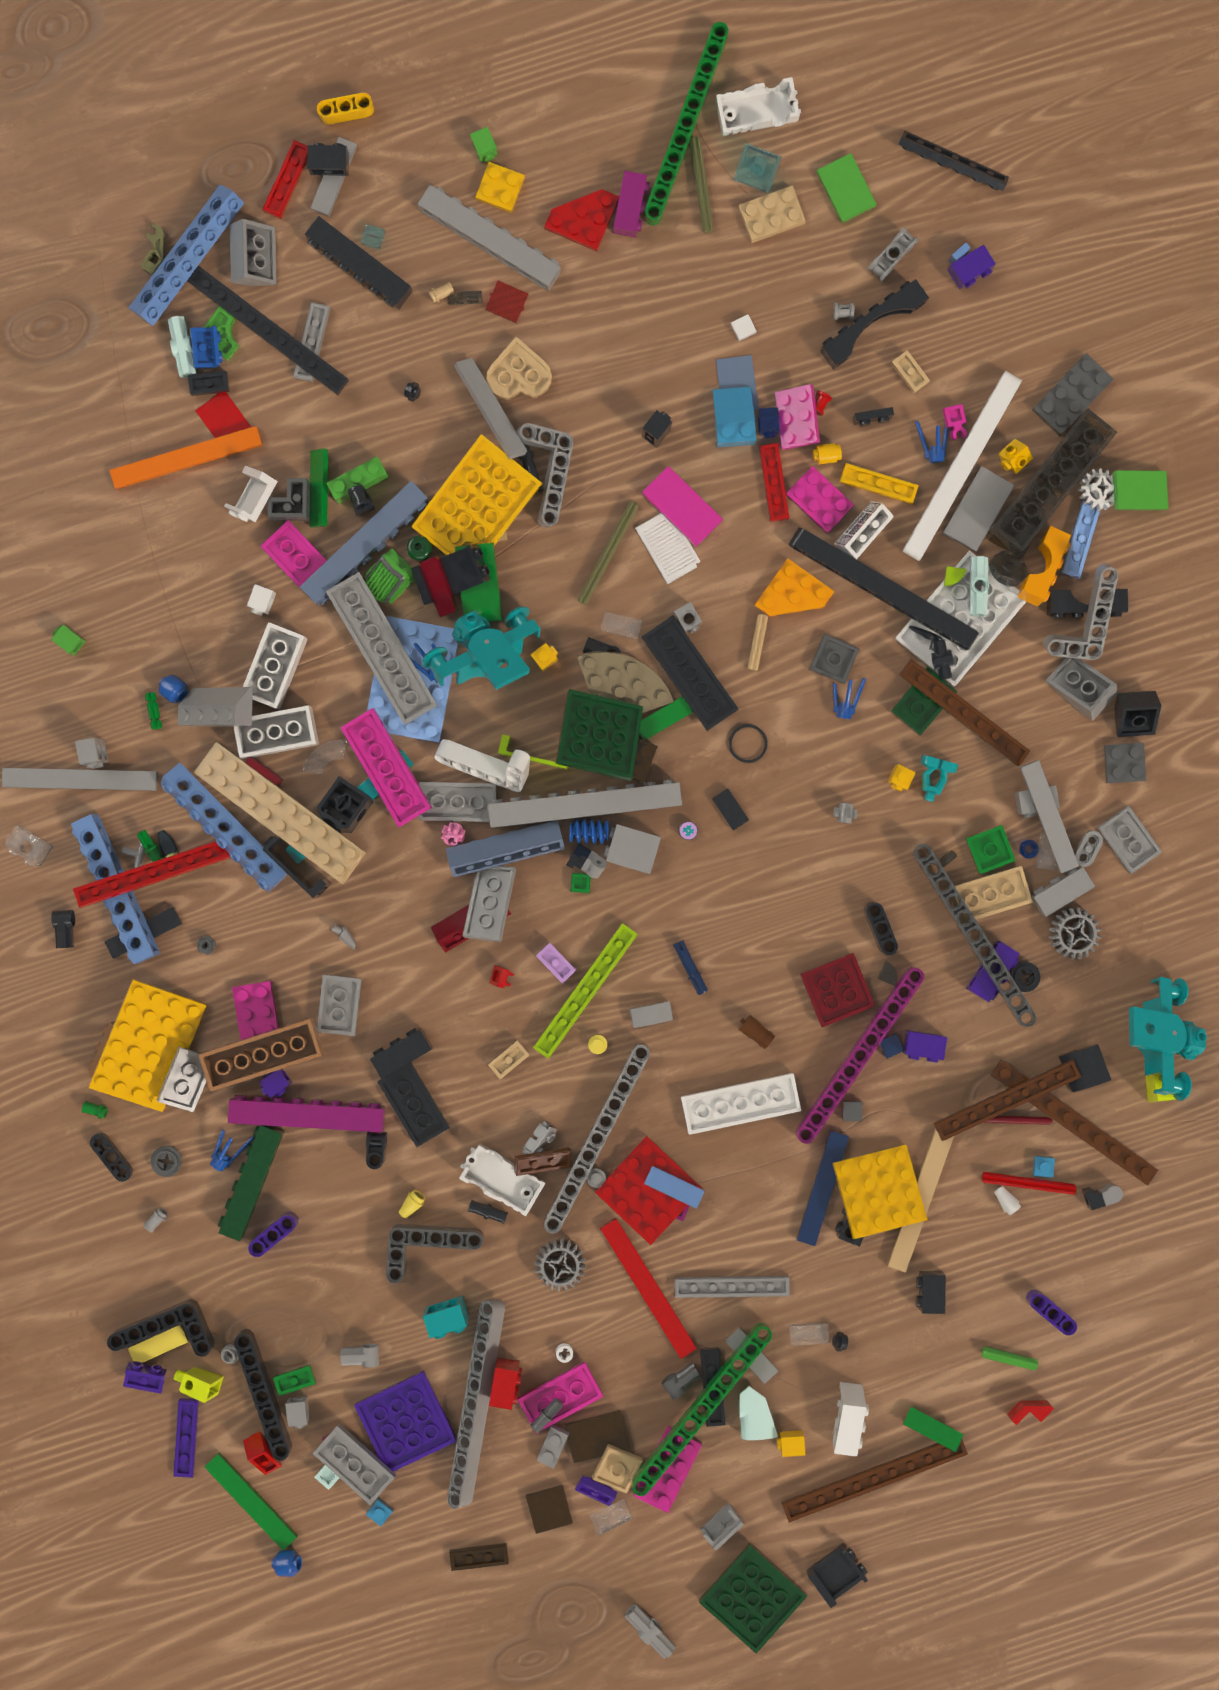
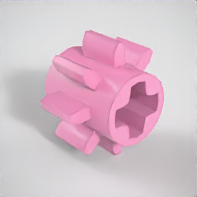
M450 822L449 826L444 825L441 839H444L447 845L455 846L458 842L463 843L465 830H463L460 824Z

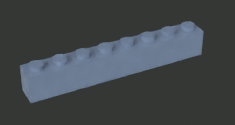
M410 481L311 575L300 588L316 605L319 606L320 604L324 605L330 598L326 591L358 573L357 569L362 564H368L372 559V555L376 551L380 552L386 546L385 542L389 538H395L400 533L399 529L404 524L406 526L410 524L414 519L413 516L418 511L422 512L426 508L429 501L427 496Z

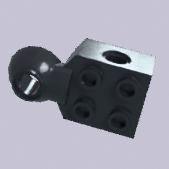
M338 776L316 808L323 821L339 833H352L374 801L369 795Z

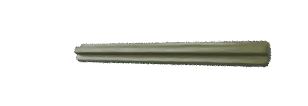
M630 501L578 597L580 603L586 605L591 598L639 507L636 502Z

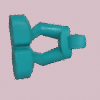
M922 755L920 763L928 768L922 773V790L926 791L924 799L933 802L935 794L940 795L947 782V773H956L959 764ZM939 769L941 771L939 781L935 787L930 786L929 775L934 770Z

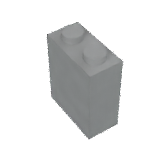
M618 824L616 828L612 827L609 835L612 842L610 846L606 845L603 855L607 857L606 861L650 874L661 837Z

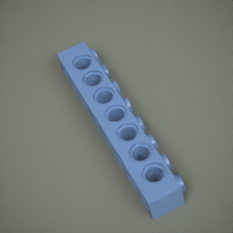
M221 184L218 186L128 307L140 319L151 326L156 323L243 206L244 202L232 190Z
M181 763L177 764L162 777L160 784L163 790L168 794L170 793L175 798L176 803L180 807H184L189 812L190 817L194 821H198L202 825L203 830L208 835L211 834L216 839V843L230 853L229 855L233 861L241 864L245 873L252 876L261 889L269 893L285 879L287 873L262 850L264 847ZM183 785L187 790H181L178 786ZM192 799H197L200 804L193 803ZM205 813H211L214 817L209 818ZM219 826L225 827L227 831H221ZM232 840H238L241 845H235ZM246 854H252L254 859H249ZM264 867L268 872L263 873L259 868Z
M90 814L71 823L73 827L72 833L78 839L81 845L80 851L86 857L89 863L88 869L94 875L96 881L106 878L104 874L105 868L109 870L107 877L124 872L99 814ZM90 832L93 834L92 842L88 838ZM98 850L101 852L100 859H98L96 856V852ZM133 891L103 901L105 907L109 909L112 915V923L120 933V941L126 946L127 957L133 964L142 963L161 954ZM121 902H122V903L124 904V906H125V909H124L123 912L120 910V907H119ZM129 920L133 924L132 929H129L127 926ZM136 938H139L140 940L139 947L135 944Z

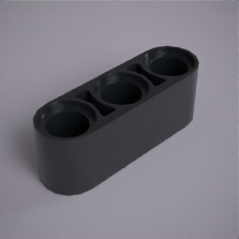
M869 902L864 908V914L878 949L885 955H893L898 950V944L884 908L879 903ZM875 905L878 907V913L872 916L869 910ZM880 923L885 925V931L882 934H879L876 930ZM890 941L892 949L886 952L883 946L885 942Z

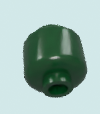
M417 535L408 541L406 550L412 560L423 562L430 558L432 545L426 537Z

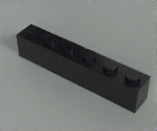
M320 216L317 217L305 233L309 246L315 250L317 248L323 252L322 255L329 261L334 260L337 262V266L343 272L347 273L349 271L353 274L355 281L361 285L363 283L369 287L368 290L375 296L380 295L383 297V301L389 307L393 308L395 306L397 309H400L413 292L408 283Z

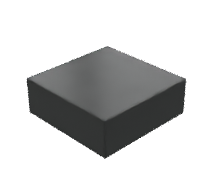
M842 1101V1120L862 1121V1101Z

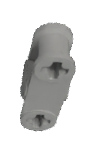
M903 227L893 241L874 259L867 269L869 271L872 270L880 277L879 280L882 282L906 253L916 245L919 239L914 238L907 231V228ZM895 251L898 257L892 258L888 252Z

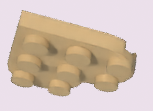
M515 337L487 371L486 381L493 394L499 398L509 400L519 393L531 398H537L550 387L552 374L547 363L519 338Z

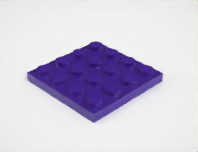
M424 1370L354 1404L379 1459L393 1472L457 1441L456 1435Z

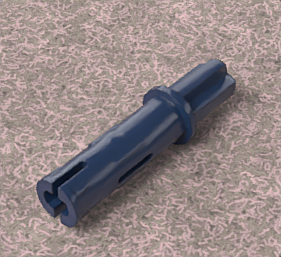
M684 940L679 941V944H673L689 976L687 979L691 980L698 995L704 994L708 989L700 975L702 972H699Z

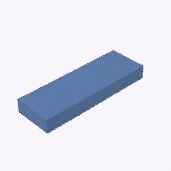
M653 1165L644 1183L696 1209L705 1190Z

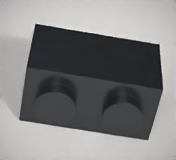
M314 143L313 145H308L307 169L310 175L349 176V151L347 146L341 143H334L333 145Z
M656 410L642 428L641 437L657 448L671 431V417L664 411L660 413Z
M919 1271V1277H916V1287L919 1288V1296H916V1307L919 1308L922 1314H945L946 1275L943 1271Z

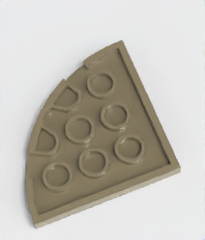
M600 651L576 655L590 694L643 706L642 713L674 702L667 686L653 669L632 656L619 652Z

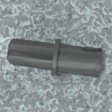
M554 1398L545 1409L541 1410V1414L534 1422L530 1424L531 1428L535 1432L540 1433L549 1421H553V1417L563 1407L562 1401Z

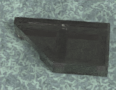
M462 291L447 297L448 304H482L483 294L482 291Z

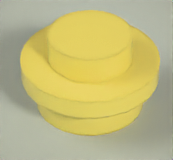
M594 1035L589 1039L588 1047L592 1053L601 1054L607 1048V1040L602 1035Z

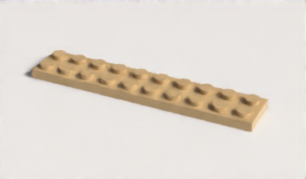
M218 742L213 745L194 772L341 884L346 882L366 854L364 850Z

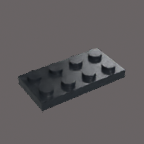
M412 1062L377 1081L416 1148L450 1128Z

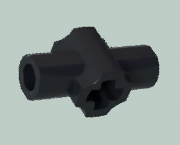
M945 639L933 641L934 653H931L934 670L938 669L940 680L952 678L950 666H954L951 649L947 650Z

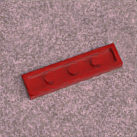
M293 140L262 208L263 212L279 219L282 218L307 163V145Z
M778 443L759 445L770 522L788 520L789 511Z

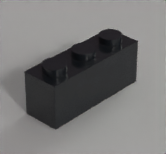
M415 1027L406 1033L407 1037L400 1040L398 1037L389 1043L390 1047L385 1050L381 1047L373 1052L374 1056L370 1060L381 1079L433 1049L422 1028L417 1030Z

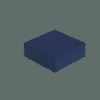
M896 1033L885 1037L880 1043L886 1059L904 1051Z

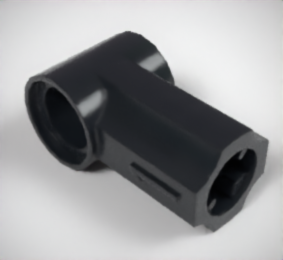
M588 637L582 653L593 651L609 652L611 650L621 652L616 646H611Z
M74 910L53 911L51 922L53 928H55L56 948L74 947Z

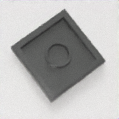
M824 634L809 670L845 684L859 648Z

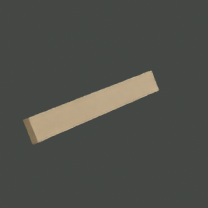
M936 1128L917 1178L926 1214L954 1138L953 1136L941 1141ZM924 1221L900 1227L887 1263L888 1267L906 1273Z

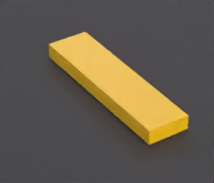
M845 463L840 478V483L908 504L914 503L919 486Z

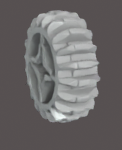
M1069 908L1068 913L1066 910H1062L1061 914L1063 917L1056 915L1055 917L1058 922L1051 921V924L1055 925V928H1049L1050 932H1054V935H1050L1049 939H1055L1051 945L1053 947L1058 946L1056 952H1062L1063 957L1068 956V954L1070 959H1074L1075 955L1077 959H1082V954L1088 957V950L1094 952L1095 949L1092 946H1099V943L1095 941L1096 938H1102L1101 935H1097V932H1100L1102 929L1095 927L1099 921H1092L1095 916L1093 914L1088 915V910L1081 911V908H1076L1074 911L1073 908ZM1072 918H1079L1071 927L1064 925ZM1084 922L1088 927L1089 936L1084 933ZM1069 930H1076V933L1082 937L1074 936ZM1061 931L1065 932L1067 936L1066 945L1062 940ZM1079 940L1086 942L1080 948L1071 949Z
M561 1238L560 1244H557L556 1239H553V1246L546 1242L547 1249L541 1247L540 1251L542 1254H536V1258L539 1260L534 1263L535 1266H538L535 1269V1273H541L538 1276V1280L545 1278L543 1281L544 1286L550 1283V1290L555 1285L558 1292L561 1286H564V1290L567 1291L568 1284L574 1288V1281L577 1283L581 1282L578 1276L584 1277L585 1275L582 1270L586 1269V1265L583 1264L586 1258L583 1256L579 1257L583 1254V1251H576L578 1248L577 1244L570 1247L571 1240H568L567 1245H565L564 1239ZM555 1251H563L558 1257H548ZM568 1253L575 1259L576 1268L567 1262ZM563 1259V1266L557 1272V1264ZM544 1262L549 1263V1266L554 1269L553 1276L547 1273ZM562 1273H573L565 1279H559Z

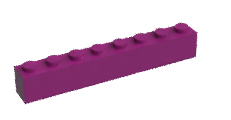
M235 1095V1098L233 1097L229 1100L228 1123L382 1132L385 1122V1106H381V1103H369V1106L361 1105L362 1102L356 1101L350 1102V1104H342V1101L339 1100L323 1103L321 1099H312V1102H304L303 1098H293L292 1101H285L284 1097H273V1100H268L265 1096H254V1099L246 1098V1095Z

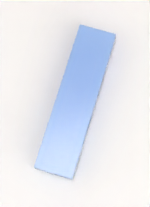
M1086 500L1081 502L1069 542L1071 545L1066 553L1060 573L1076 579L1081 577L1100 513L1096 507L1091 510L1089 503L1084 505Z

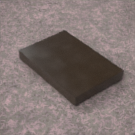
M620 1410L565 1424V1430L570 1433L568 1442L574 1463L602 1456L608 1444L622 1450L630 1449Z

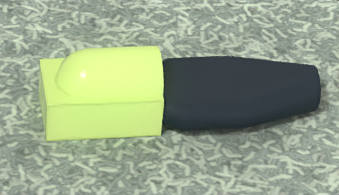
M165 830L158 832L159 847L163 855L167 858L178 854L174 840Z

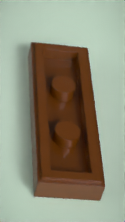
M569 1147L514 1156V1173L516 1176L571 1168V1149Z

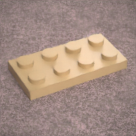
M1022 866L955 885L976 920L1033 903ZM950 897L953 908L958 905V899ZM961 913L959 915L960 923L968 922V915Z

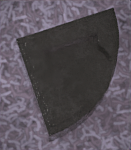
M885 961L878 979L896 987L897 973L895 968Z

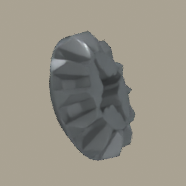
M170 1146L158 1148L151 1157L153 1171L163 1177H170L176 1174L182 1165L181 1155L177 1149ZM168 1155L169 1160L173 1163H169L166 1167L165 1162H162L161 1159L166 1158Z

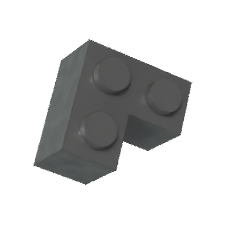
M287 478V497L268 498V518L271 521H310V482L307 478Z

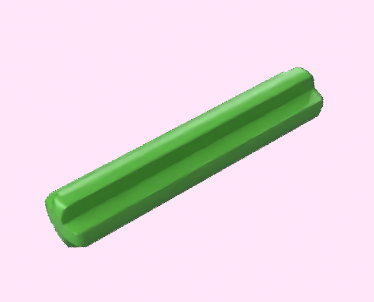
M983 1347L981 1356L985 1359L1033 1371L1038 1367V1360L989 1347Z

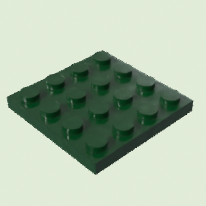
M569 689L567 691L555 764L631 781L643 706Z
M749 1543L702 1595L699 1603L757 1654L807 1598V1593Z

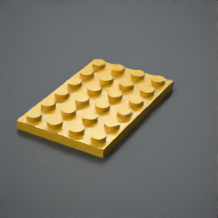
M481 434L411 527L426 537L446 555L454 553L457 546L494 542L495 546L543 483L516 461L508 459L501 449Z
M132 979L88 1087L163 1112L166 1104L158 1102L156 1100L178 1046L189 1049L205 1011L206 1004Z

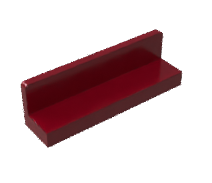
M469 905L431 927L438 944L445 953L470 939L463 937ZM508 909V912H507V916L511 915V912H510L509 909Z

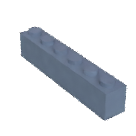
M558 820L536 826H528L517 831H509L501 835H493L481 840H473L462 845H455L446 848L451 873L453 877L563 850L565 846Z

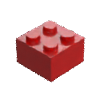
M497 1357L489 1406L512 1410V1405L517 1404L519 1386H516V1384L520 1385L522 1368L519 1367L520 1361Z

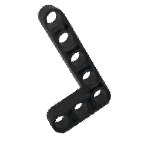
M190 1299L117 1329L107 1339V1346L112 1351H119L182 1324L194 1353L197 1356L204 1357L214 1347V1339L198 1302ZM185 1307H191L193 1314H188L185 1311ZM167 1315H174L175 1321H170ZM151 1321L157 1324V1329H153L150 1326ZM197 1324L201 1330L199 1332L195 1331L192 1325ZM132 1329H137L140 1335H133ZM115 1336L121 1338V1344L117 1343L114 1340ZM200 1342H205L208 1345V1349L201 1348Z

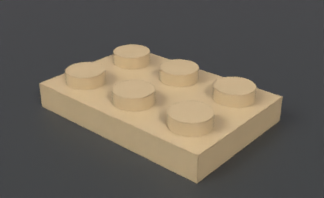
M793 185L738 206L751 243L801 226L806 222Z

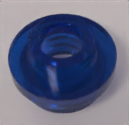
M1025 840L1019 846L1021 856L1026 859L1034 858L1038 854V844L1033 840ZM1028 845L1031 847L1030 853H1027L1025 850Z

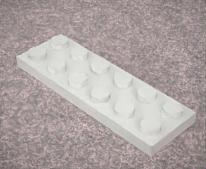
M794 1073L681 1096L689 1135L801 1111Z

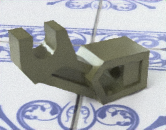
M155 223L152 224V228L156 230V234L150 235L148 232L146 234L153 244V250L148 251L140 265L143 271L151 276L165 259L166 235L163 229ZM157 256L159 258L158 262L153 264L152 260Z

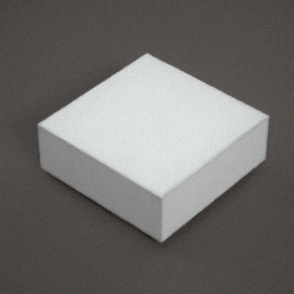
M749 315L743 316L730 324L738 341L757 332Z

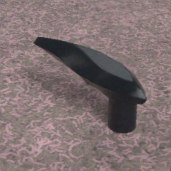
M909 626V629L931 640L929 650L934 651L933 641L942 639L941 636L930 631Z

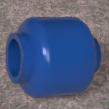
M169 675L162 678L159 682V694L170 703H180L188 694V686L176 675Z
M280 1550L276 1557L272 1559V1568L275 1570L276 1575L280 1577H293L302 1567V1558L295 1550Z

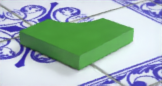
M218 307L203 328L217 327V331H220L221 341L218 343L219 351H222V357L229 361L239 348L232 335V326L236 319L221 307Z

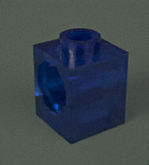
M778 407L759 409L757 412L759 436H764V438L776 437L775 435H778L780 431Z

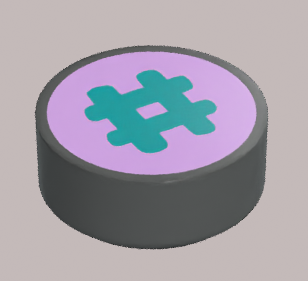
M691 821L683 822L679 827V835L684 840H692L698 834L696 824Z

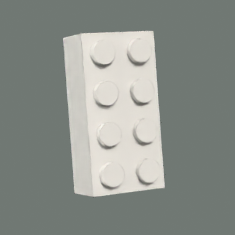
M268 622L243 687H253V700L278 710L281 709L308 640L305 636Z
M309 705L252 716L251 726H234L239 758L242 759L319 745L313 709Z

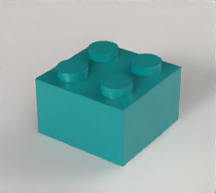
M463 1295L425 1308L423 1320L429 1339L433 1337L440 1339L445 1337L446 1333L452 1331L459 1333L465 1330L469 1314Z

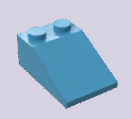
M751 387L713 389L716 448L755 445L756 429Z

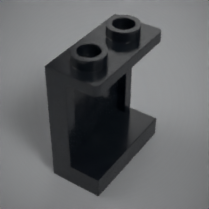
M844 1543L806 1570L808 1578L830 1608L837 1605L836 1599L857 1583L862 1580L864 1583L868 1581L866 1568L862 1563H857L855 1553L850 1547L847 1549Z

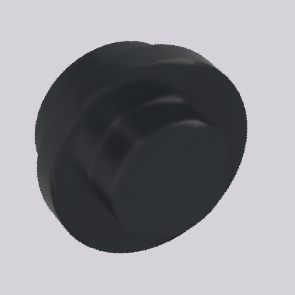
M416 382L408 383L404 390V396L411 402L418 399L421 393L419 384Z
M837 1332L833 1336L832 1345L836 1351L841 1352L848 1347V1336L843 1332Z

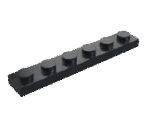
M904 130L898 144L904 150L914 151L924 159H932L942 167L948 166L958 174H966L976 182H983L994 190L1004 191L1009 176Z

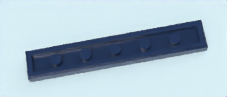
M832 1130L829 1132L796 1238L799 1242L812 1246L816 1245L836 1181L832 1163L842 1161L849 1139L848 1135Z

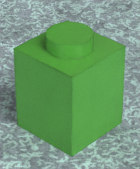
M488 127L470 134L472 145L480 162L491 161L498 155L497 147Z
M66 625L57 627L51 639L73 656L76 655L86 642L85 639Z

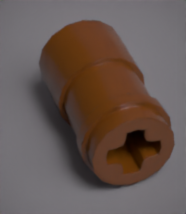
M751 1015L746 1019L742 1018L740 1020L742 1024L738 1030L754 1040L760 1047L766 1049L775 1038L771 1031H768Z

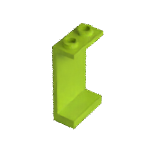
M502 734L498 751L499 755L512 757L513 752H509L512 739L510 736ZM530 756V762L564 770L568 768L567 766L555 764L556 762Z

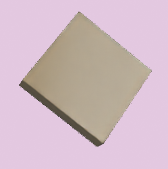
M608 1444L592 1475V1480L627 1494L632 1484L633 1476L643 1463V1458Z

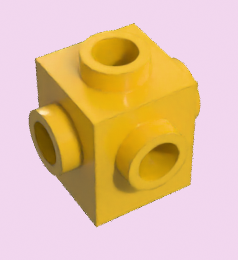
M1016 439L998 454L1001 459V466L1006 471L1010 470L1015 474L1033 459L1028 446Z

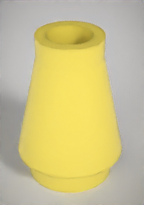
M418 1190L409 1192L399 1210V1214L407 1219L424 1205L425 1196Z

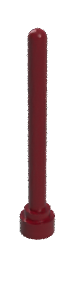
M996 1116L983 1123L1051 1125L1053 1120L1050 1117Z

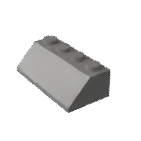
M253 687L192 688L178 705L177 725L192 727L251 726Z

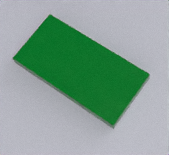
M494 542L478 544L483 551L484 563L490 570L491 580L461 592L463 615L476 611L479 615L485 617L487 621L503 620ZM466 546L455 547V552L466 548Z

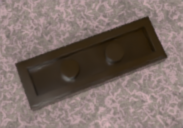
M507 1543L451 1549L449 1551L451 1571L509 1564Z

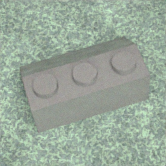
M246 219L230 224L232 283L245 286L277 285L275 227Z

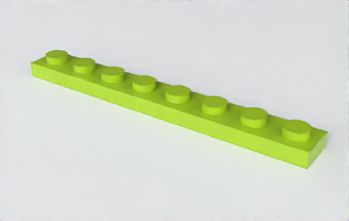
M623 923L620 925L533 1047L546 1058H550L638 935L635 931Z

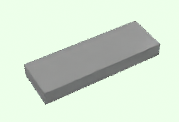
M739 1327L725 1341L735 1351L747 1335ZM753 1344L746 1347L747 1352H753L755 1349ZM763 1352L759 1354L749 1367L764 1384L778 1372L776 1366Z

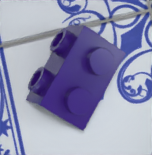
M139 1361L129 1362L125 1370L123 1387L161 1394L167 1369L159 1365H144Z

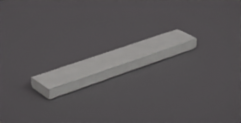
M473 358L456 362L455 369L508 459L525 455L527 452L525 446Z
M1035 760L1021 766V773L1059 872L1064 873L1078 867L1079 864L1040 761Z
M789 1276L674 1277L675 1298L790 1296Z

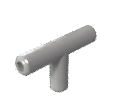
M139 841L138 850L122 847L121 854L136 857L134 869L142 866L145 848Z

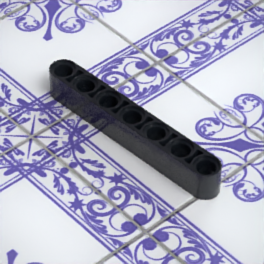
M243 1329L235 1338L234 1346L271 1453L276 1460L282 1461L289 1456L292 1442L255 1335L251 1330ZM240 1337H246L249 1343H242ZM246 1355L254 1356L255 1361H248ZM253 1373L260 1374L261 1380H256L253 1377ZM259 1392H266L268 1397L262 1398ZM265 1410H272L274 1415L268 1416ZM271 1428H278L280 1434H274ZM278 1446H284L286 1452L279 1451Z

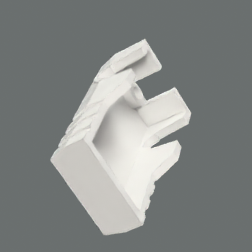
M793 78L783 79L774 88L765 87L764 83L754 84L744 89V91L739 90L734 93L729 92L723 95H716V108L722 137L729 134H737L738 132L743 133L748 130L754 131L769 127H779L797 122L801 109L798 108V100L795 98L798 93L794 88ZM731 113L732 117H728L727 114Z
M479 1143L477 1148L471 1147V1154L467 1156L466 1163L460 1166L464 1170L459 1179L466 1183L476 1184L483 1190L484 1194L504 1202L507 1206L513 1207L514 1210L526 1216L546 1182L538 1179L533 1174L516 1176L513 1162ZM469 1158H474V1162H469ZM527 1190L530 1194L525 1195L524 1192Z

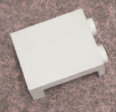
M245 466L242 473L250 477L247 486L235 507L227 503L224 507L229 509L228 513L235 518L245 522L248 519L256 522L278 481L259 470Z

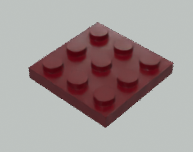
M854 953L800 974L822 1028L875 1007Z

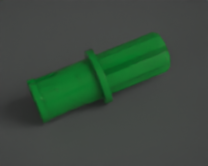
M142 830L138 832L137 837L145 848L144 853H147L151 861L155 862L164 859L157 847L158 844H154L147 831Z

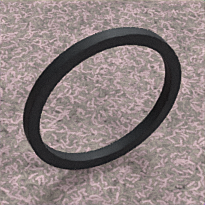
M750 724L742 725L731 734L729 748L737 760L744 763H752L762 758L765 754L767 738L759 727ZM742 728H754L764 738V750L759 757L753 760L741 759L733 751L732 739L735 733Z

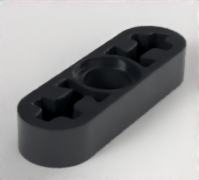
M97 1133L91 1137V1148L115 1179L121 1182L128 1180L133 1174V1168L105 1133ZM102 1138L104 1140L102 1145L97 1146V1139ZM103 1146H104L105 1148H106L107 1146L110 1147L109 1149H107V1150L104 1151L103 1153L101 1152V1151L104 1149ZM108 1152H113L116 1154L115 1162H109L107 1160L106 1156ZM119 1161H121L122 1163L119 1165V1167L117 1166L114 1169L113 1166L119 1163ZM121 1169H127L126 1176L119 1174Z

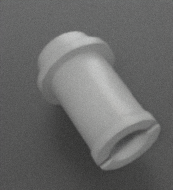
M161 1207L155 1209L154 1214L144 1223L145 1229L153 1232L162 1221L167 1219V1211Z

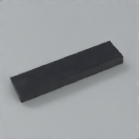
M175 907L146 920L154 938L183 924ZM119 935L105 941L113 959L127 953L126 946L120 941ZM139 938L135 939L136 946H140Z
M719 1347L700 1349L703 1389L721 1368ZM712 1390L709 1396L716 1397L719 1391ZM724 1399L706 1420L707 1427L726 1425Z

